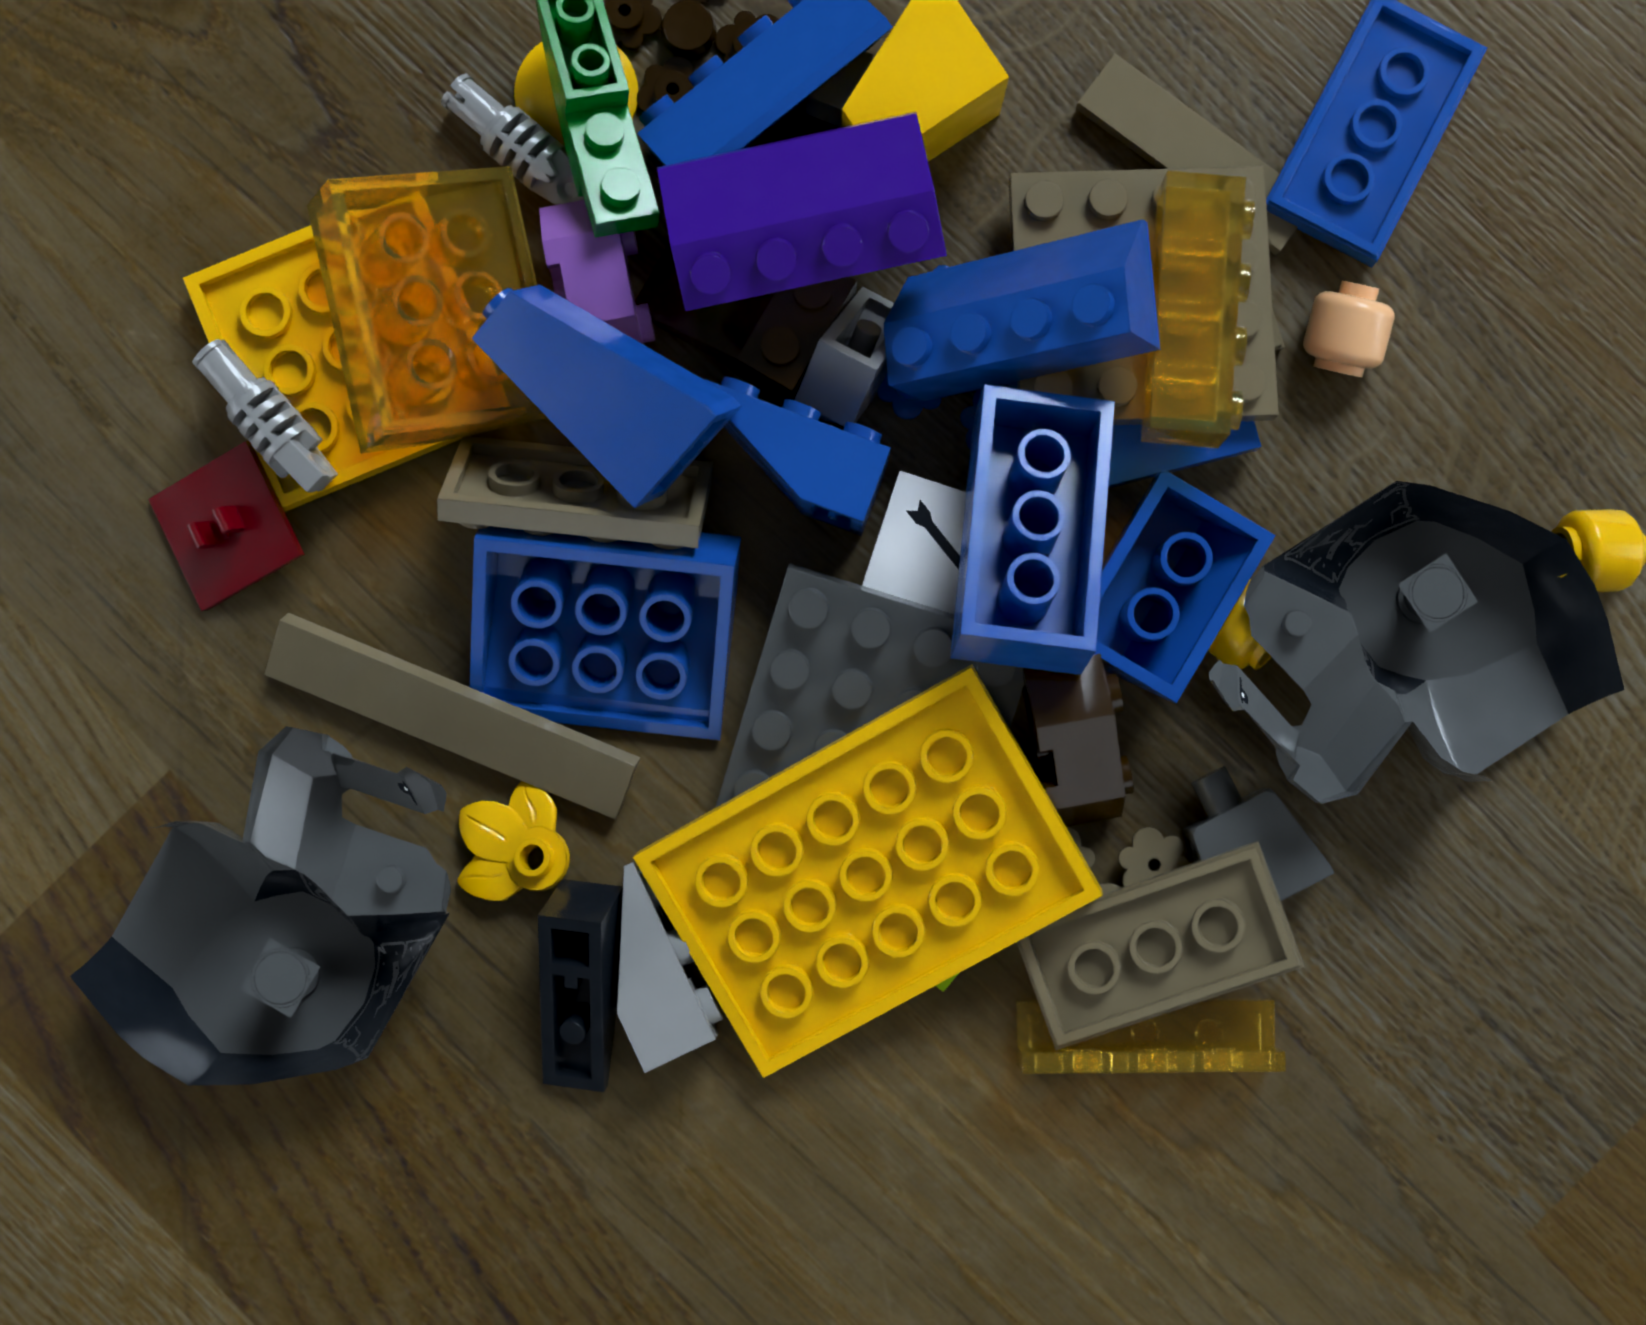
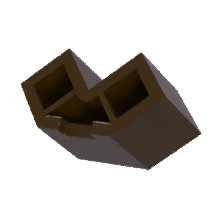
M1101 653L1093 655L1081 675L1023 668L1024 687L1022 694L1035 748L1034 772L1065 826L1122 817L1125 795L1132 794L1134 786L1128 758L1126 755L1120 756L1115 713L1123 712V700L1117 675L1105 674Z

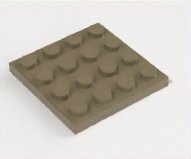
M1264 166L1010 173L1008 187L1011 252L1141 219L1148 222L1161 349L1017 381V389L1115 401L1113 425L1274 421L1279 415Z

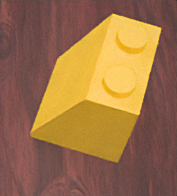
M910 0L842 108V127L916 112L929 162L1000 115L1009 76L958 0Z

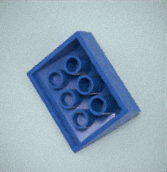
M492 526L478 529L474 537L469 687L556 723L720 740L737 596L741 537L701 532L698 548L662 549L654 546L652 543L617 540L603 543L591 540L586 536L558 533L537 536L520 529Z

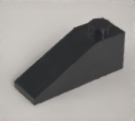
M562 879L538 914L543 1084L605 1092L608 1086L618 1003L623 886Z

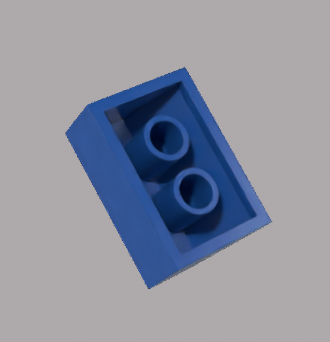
M1163 469L1151 481L1102 565L1097 643L1094 654L1101 653L1104 670L1110 674H1116L1117 677L1174 704L1177 703L1276 535Z

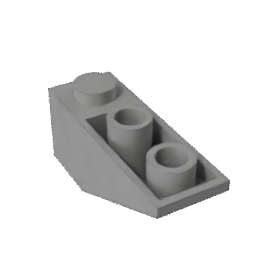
M634 861L624 866L617 1015L644 1073L716 1040L719 1032L714 1023L722 1020L723 1015L708 984L697 987L687 966L694 962L689 953L690 950L686 942H682L675 928L670 929L660 908L661 904Z

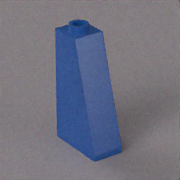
M542 285L517 290L506 288L498 293L483 310V316L487 320L472 337L475 343L634 508L661 497L741 408L740 403L733 396Z

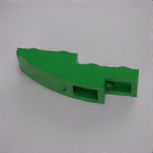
M535 0L550 83L570 169L578 197H584L595 238L658 227L660 212L629 111V87L603 0Z

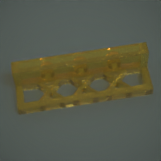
M1208 999L1058 1050L1054 1047L1038 1001H1016V1061L1018 1068L1023 1074L1286 1071L1285 1051L1275 1046V1001L1272 999Z

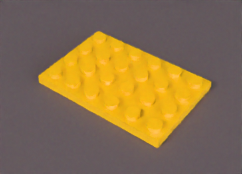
M973 664L639 850L633 856L682 942H686L692 959L763 1078L1103 896L1102 888Z

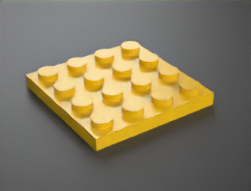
M417 181L183 277L208 342L210 343L217 339L225 340L257 379L264 377L275 383L279 391L288 398L291 405L302 414L305 421L322 438L323 441L317 447L338 473L322 491L306 492L290 474L285 478H280L265 462L263 456L256 451L284 512L462 439V437L470 436L516 417L493 360L472 339L479 330V326L422 188Z

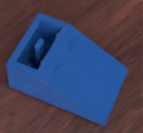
M723 377L721 385L705 379V381L733 396L740 403L741 408L725 424L724 428L794 506L805 516L862 536L889 462L891 447L880 444L882 434L853 422H846L843 430L819 421L820 411L794 400L785 399L782 407L758 399L760 393L758 388L735 378Z

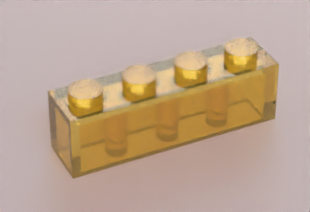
M1167 170L1157 191L1152 270L1161 350L1148 352L1146 355L1141 442L1219 448L1230 435L1231 430H1238L1240 427L1243 412V392L1241 390H1233L1234 367L1243 365L1247 347V328L1237 326L1238 302L1245 303L1247 301L1251 282L1250 263H1241L1242 239H1250L1255 217L1254 200H1245L1246 177Z

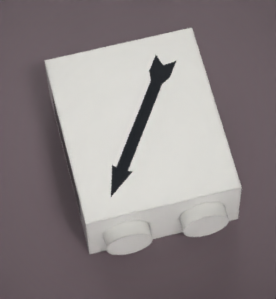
M899 471L862 586L955 614L966 492Z

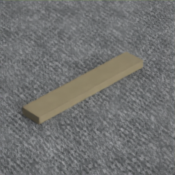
M287 613L279 621L264 675L615 820L619 815L641 757L291 613Z

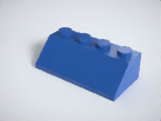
M787 0L793 9L774 24L765 15L737 38L743 49L727 62L723 63L716 54L687 78L694 88L674 103L669 95L666 94L638 117L644 125V128L637 133L639 145L657 167L744 149L803 103L809 94L813 91L815 92L864 51L866 52L873 47L893 26L868 0Z
M1141 219L908 277L883 323L888 385L919 400L928 401L983 389L984 384L997 386L1161 350L1148 222Z

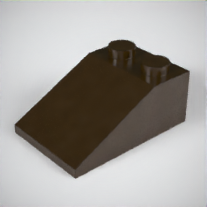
M669 243L635 302L636 305L648 303L652 323L780 397L795 400L819 339L856 295L857 280L852 277H845L685 311Z

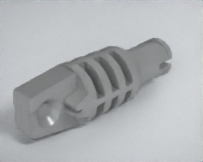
M467 73L460 75L452 82L450 87L457 93L454 96L451 92L446 91L441 100V105L447 110H451L481 136L480 144L483 145V150L532 192L537 193L555 205L584 200L583 196L578 197L566 149L562 143L519 107H513L512 105L503 107L477 85Z
M223 339L210 342L197 353L192 363L228 403L226 406L227 418L233 425L238 427L239 432L251 442L252 447L263 456L265 462L280 478H285L290 474L306 492H319L338 475L317 447L323 441L322 438L305 421L302 414L291 405V402L279 391V388L273 381L267 380L264 377L257 379Z

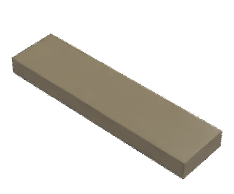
M1116 53L1078 101L1075 108L1157 169L1264 166L1266 198L1279 175L1277 171ZM1267 211L1269 251L1277 256L1298 227Z

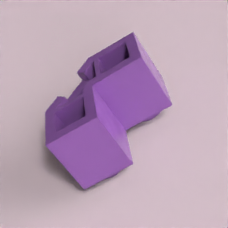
M584 200L539 208L542 244L546 265L550 269L553 280L554 293L643 345L646 342L655 341L648 303L636 305L630 280L627 256L639 254L635 231L595 238Z

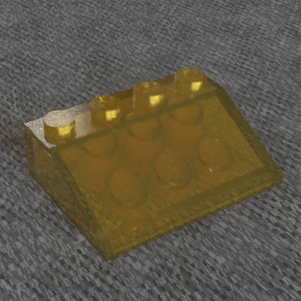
M511 166L328 179L307 204L360 453L423 446L546 419L545 414L472 339L487 320L483 316V310L498 293L506 288L517 290L537 285Z

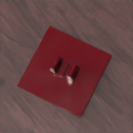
M250 441L241 443L148 499L201 611H208L305 555Z

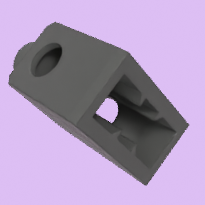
M1226 766L1220 767L1191 783L1208 815L1182 829L1192 863L1259 841L1281 901L1334 874L1329 862L1271 788H1260L1241 797Z

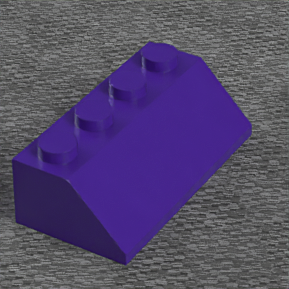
M916 112L657 167L669 241L685 311L947 256L935 189Z

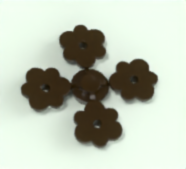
M603 0L616 45L622 42L627 49H638L643 43V36H651L661 28V36L665 45L673 53L679 55L668 59L664 67L654 64L646 69L644 77L647 84L643 85L637 93V103L643 112L666 94L675 103L694 88L687 79L694 72L693 65L685 57H694L706 52L715 40L719 52L726 56L724 59L725 63L743 49L737 38L765 15L770 18L773 24L779 19L771 14H763L755 18L753 13L741 11L735 16L734 25H725L716 32V22L713 15L702 5L710 0L679 1L667 10L663 19L658 8L652 5L653 0ZM627 9L630 11V14L627 16L620 15L622 10ZM670 88H677L679 90L675 95L668 93Z

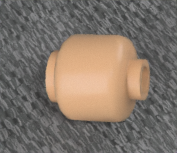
M1342 280L1339 292L1325 291L1316 296L1303 341L1305 351L1315 357L1313 367L1362 378L1365 368L1372 369L1382 364L1394 323L1395 313L1389 305L1376 301L1379 288Z

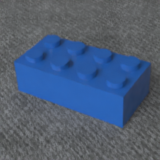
M984 384L973 417L951 659L1081 675L1096 652L1115 401Z

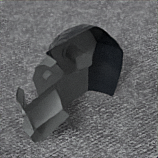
M1395 481L1267 564L1265 563L1249 582L1244 607L1250 619L1251 636L1303 689L1312 705L1302 725L1291 726L1237 665L1223 664L1219 660L1209 672L1210 682L1232 711L1245 710L1276 747L1277 759L1287 781L1314 802L1320 804L1358 795L1407 728L1423 759L1442 773L1457 776L1465 782L1492 781L1485 776L1477 774L1566 715L1624 690L1610 626L1593 581L1567 539L1509 510L1431 485Z
M286 726L258 751L243 837L216 822L174 821L158 827H147L173 828L112 937L89 961L70 975L71 979L113 1030L135 1051L188 1086L258 1084L337 1070L367 1059L449 916L447 906L451 894V886L447 871L435 862L427 848L356 825L342 818V794L349 789H353L427 814L436 810L444 812L447 793L442 785L407 766L398 773H394L354 759L343 745L327 734Z

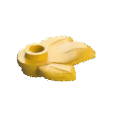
M521 781L513 791L508 806L495 801H478L460 810V834L467 848L475 854L457 879L458 884L464 891L485 900L504 901L514 896L522 888L532 891H545L561 882L569 868L570 853L565 840L556 832L557 807L548 792ZM540 847L544 854L543 862L540 867L532 870L528 864L529 854L534 848Z

